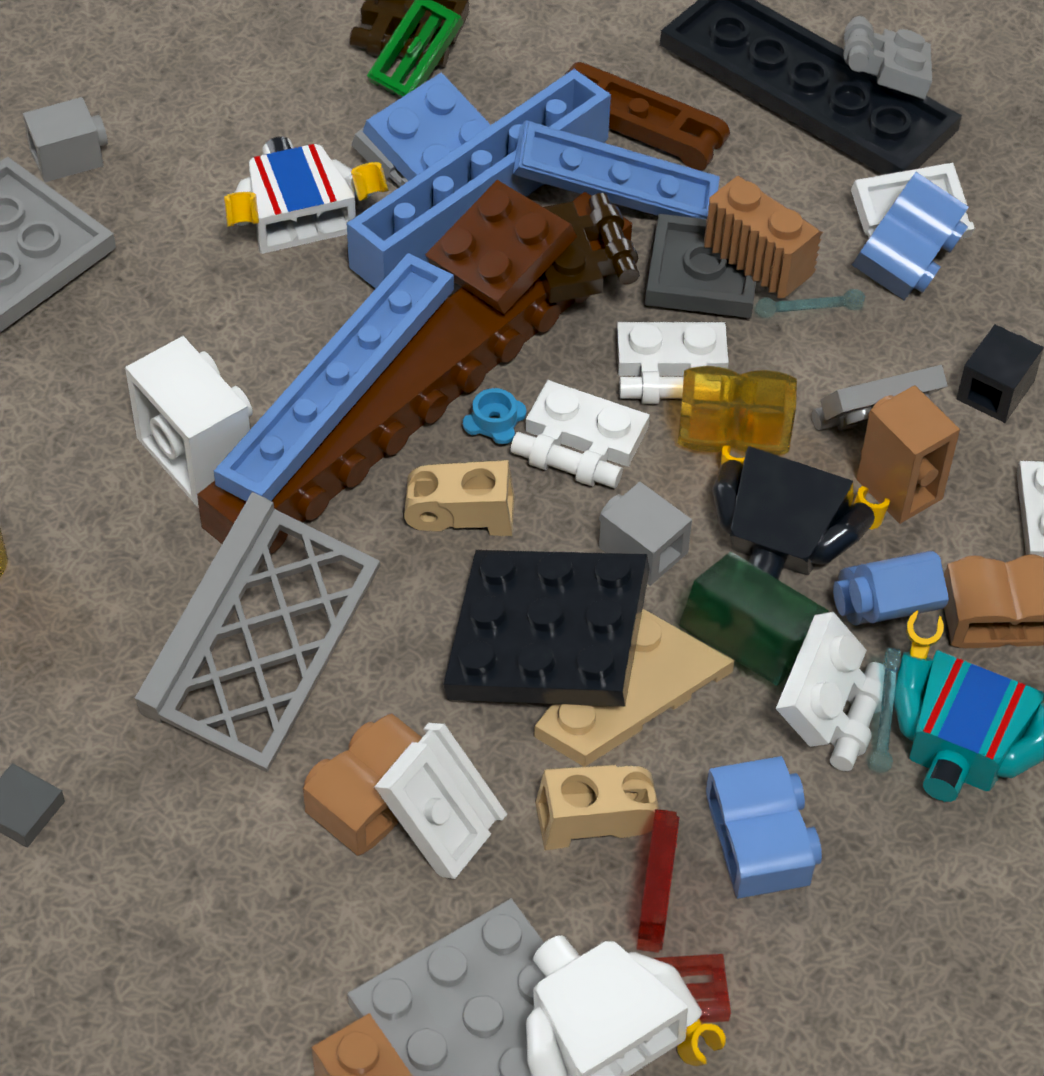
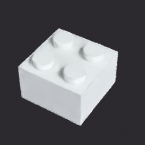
M181 336L126 366L125 370L137 439L199 508L197 494L215 481L214 470L249 432V417L253 415V411L244 392L237 386L231 388L222 379L211 356L205 351L199 353L184 336Z

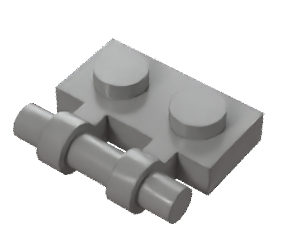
M854 17L847 24L844 32L845 45L843 56L848 66L856 72L863 71L876 75L877 84L925 99L932 83L931 44L925 42V39L918 33L906 29H899L897 32L884 29L882 35L874 33L873 26L865 17Z
M938 365L836 390L820 399L822 407L812 410L813 424L817 430L835 426L838 427L839 431L854 428L858 423L869 420L870 410L880 399L888 395L896 396L914 385L930 399L931 394L948 386L943 367Z

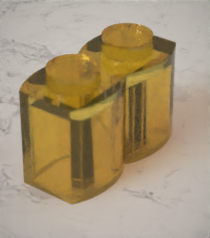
M699 366L684 370L679 413L678 444L702 452L722 451L724 445H730L731 448L746 453L748 446L775 455L788 453L796 413L797 379L785 373L769 370L751 371L741 375L732 370L715 366Z

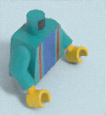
M915 611L907 622L906 632L912 644L910 652H904L902 655L893 692V703L900 732L906 738L913 741L910 760L929 768L923 781L924 790L937 800L952 802L957 799L964 783L984 791H990L1000 777L1014 778L1043 762L1044 692L939 650L936 651L933 660L927 657L930 646L935 645L940 640L944 631V623L939 616L936 634L928 639L917 636L913 629L918 611Z

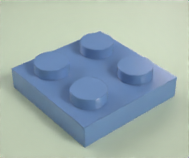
M441 72L367 119L363 133L396 169L410 181L488 128L490 124Z

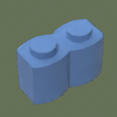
M915 172L866 242L852 266L903 300L907 298L913 288L923 293L941 267L932 261L941 247L950 253L968 228L960 219L969 207Z
M933 551L843 568L838 576L839 581H835L833 585L836 608L839 614L847 616L848 621L853 625L869 622L876 623L910 616L915 611H918V614L940 610L945 608L949 601L941 558Z
M782 756L710 768L706 795L736 898L810 886L815 865L821 864L822 851L816 829L814 827L806 828L799 810H803L805 807L804 790L799 775L797 773L789 774Z

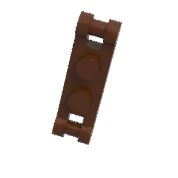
M575 62L565 73L566 75L575 69L611 94L610 129L678 156L687 167L703 171L714 157L713 149L721 148L730 136L728 125L719 117L586 63Z

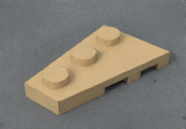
M643 609L626 706L552 704L535 725L534 737L586 767L642 731L643 725L670 707L675 710L689 701L692 693L712 680L717 683L733 672L734 660Z

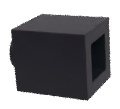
M994 324L964 365L956 400L1006 423L1035 382L1044 347Z

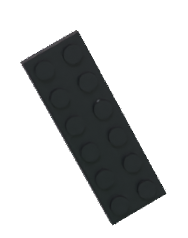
M697 0L661 30L660 46L883 175L918 169L960 127L962 115L928 96L923 99L877 84L876 75L863 71H853L844 60V49L756 0Z

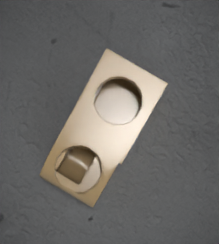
M509 461L435 464L420 466L412 470L407 480L404 519L414 529L423 531H442L449 527H488L489 535L512 536L515 494Z
M616 765L544 770L535 802L544 850L569 847L571 839L609 835L626 838L644 835L655 829L661 822L652 774L648 769L639 766L616 767Z

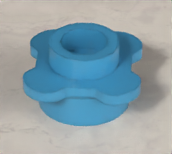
M499 388L486 389L474 398L473 412L463 418V428L470 435L480 433L493 438L497 444H507L513 441L515 436L514 428L518 421L525 419L527 410L525 405L520 401H516L515 397L508 391Z

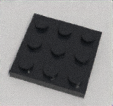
M475 550L443 684L447 700L625 707L650 570L647 554Z

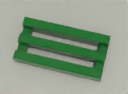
M415 0L368 72V80L376 86L381 85L394 96L397 94L401 98L427 81L463 25L462 17L433 0ZM425 12H431V16L411 43L392 77L387 76V71ZM445 20V23L443 24L442 28L440 29L435 39L427 49L426 53L424 54L419 64L411 74L410 78L408 79L406 84L403 85L402 83L404 82L412 67L414 66V64L420 57L421 53L429 43L437 28L439 27L441 22Z

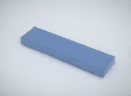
M525 120L519 130L513 175L580 194L587 192L591 196L597 193H605L608 195L611 203L657 216L659 214L700 219H707L709 197L718 191L720 176Z

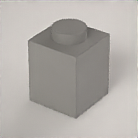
M83 97L23 113L29 149L44 183L103 166L100 146L108 144L105 127L100 115H90Z
M638 482L623 496L618 494L611 498L601 511L599 517L601 523L599 548L606 553L647 554L650 569L647 582L649 586L655 583L689 551L692 519L642 482Z

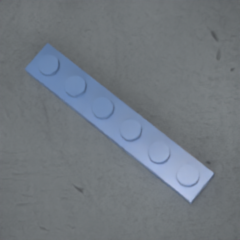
M407 253L214 470L215 485L246 502L252 492L272 501L454 290V275Z

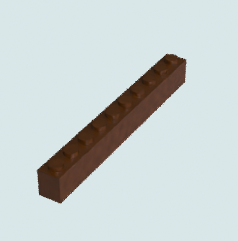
M583 192L572 201L579 216L592 213L588 204L592 196L587 192ZM623 217V234L626 239L631 240L632 222ZM603 239L589 242L592 251L605 248ZM539 277L514 305L503 314L463 287L460 288L439 306L272 499L274 509L302 523L306 519L314 520L319 517L332 498L347 486L352 488L361 483L374 464L387 454L394 455L405 446L410 435L426 422L428 424L436 422L444 414L452 401L464 392L470 393L477 389L483 382L486 374L502 361L509 362L514 359L525 342L539 331L544 333L550 330L557 322L561 313L575 302H584L589 296L550 303ZM213 481L197 494L201 527L223 544L246 501L216 486L215 481ZM279 530L269 548L270 554L277 551L287 539V533Z

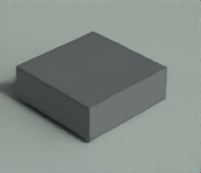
M12 763L0 777V833L28 848L65 802L63 791Z

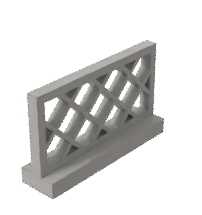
M252 492L138 691L135 700L140 714L159 723L165 721L256 768L268 772L380 568V561L274 509L272 501ZM279 530L302 540L308 558L274 568L269 548ZM312 546L326 553L315 556ZM264 559L267 571L255 574ZM342 560L361 569L353 587L327 594L319 567ZM312 570L320 597L287 607L278 579ZM271 582L280 609L246 619L240 602L246 589ZM344 602L335 618L331 605ZM324 608L330 625L325 638L299 646L291 618ZM234 610H236L239 622L227 625ZM283 620L292 649L258 659L249 630ZM243 632L251 661L217 671L211 654L216 642L219 639ZM316 653L307 669L303 657ZM296 659L302 677L296 691L271 698L262 669ZM207 661L210 674L197 677ZM255 672L264 701L229 711L220 682ZM214 684L222 710L221 714L197 721L178 711L189 691ZM287 705L278 722L274 709ZM265 711L268 712L273 733L262 753L238 741L233 721ZM226 724L230 737L213 729V727Z

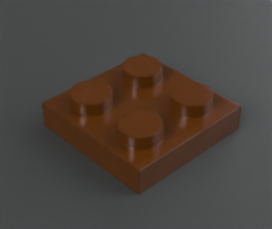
M496 180L425 254V257L430 264L453 274L456 284L505 314L577 238V235L569 222L501 181Z

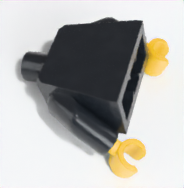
M730 445L722 447L721 467L713 485L712 493L719 525L725 532L730 534L732 549L750 556L741 580L742 584L748 588L765 594H773L783 568L803 575H809L816 564L830 563L857 543L869 529H876L883 522L890 500L885 498L881 504L869 503L866 500L869 488L862 486L859 488L854 503L851 505L853 500V480L748 446L743 458L732 457L730 455Z

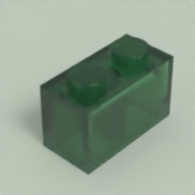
M730 551L694 580L679 626L778 686L790 675L814 616L828 613L829 610Z

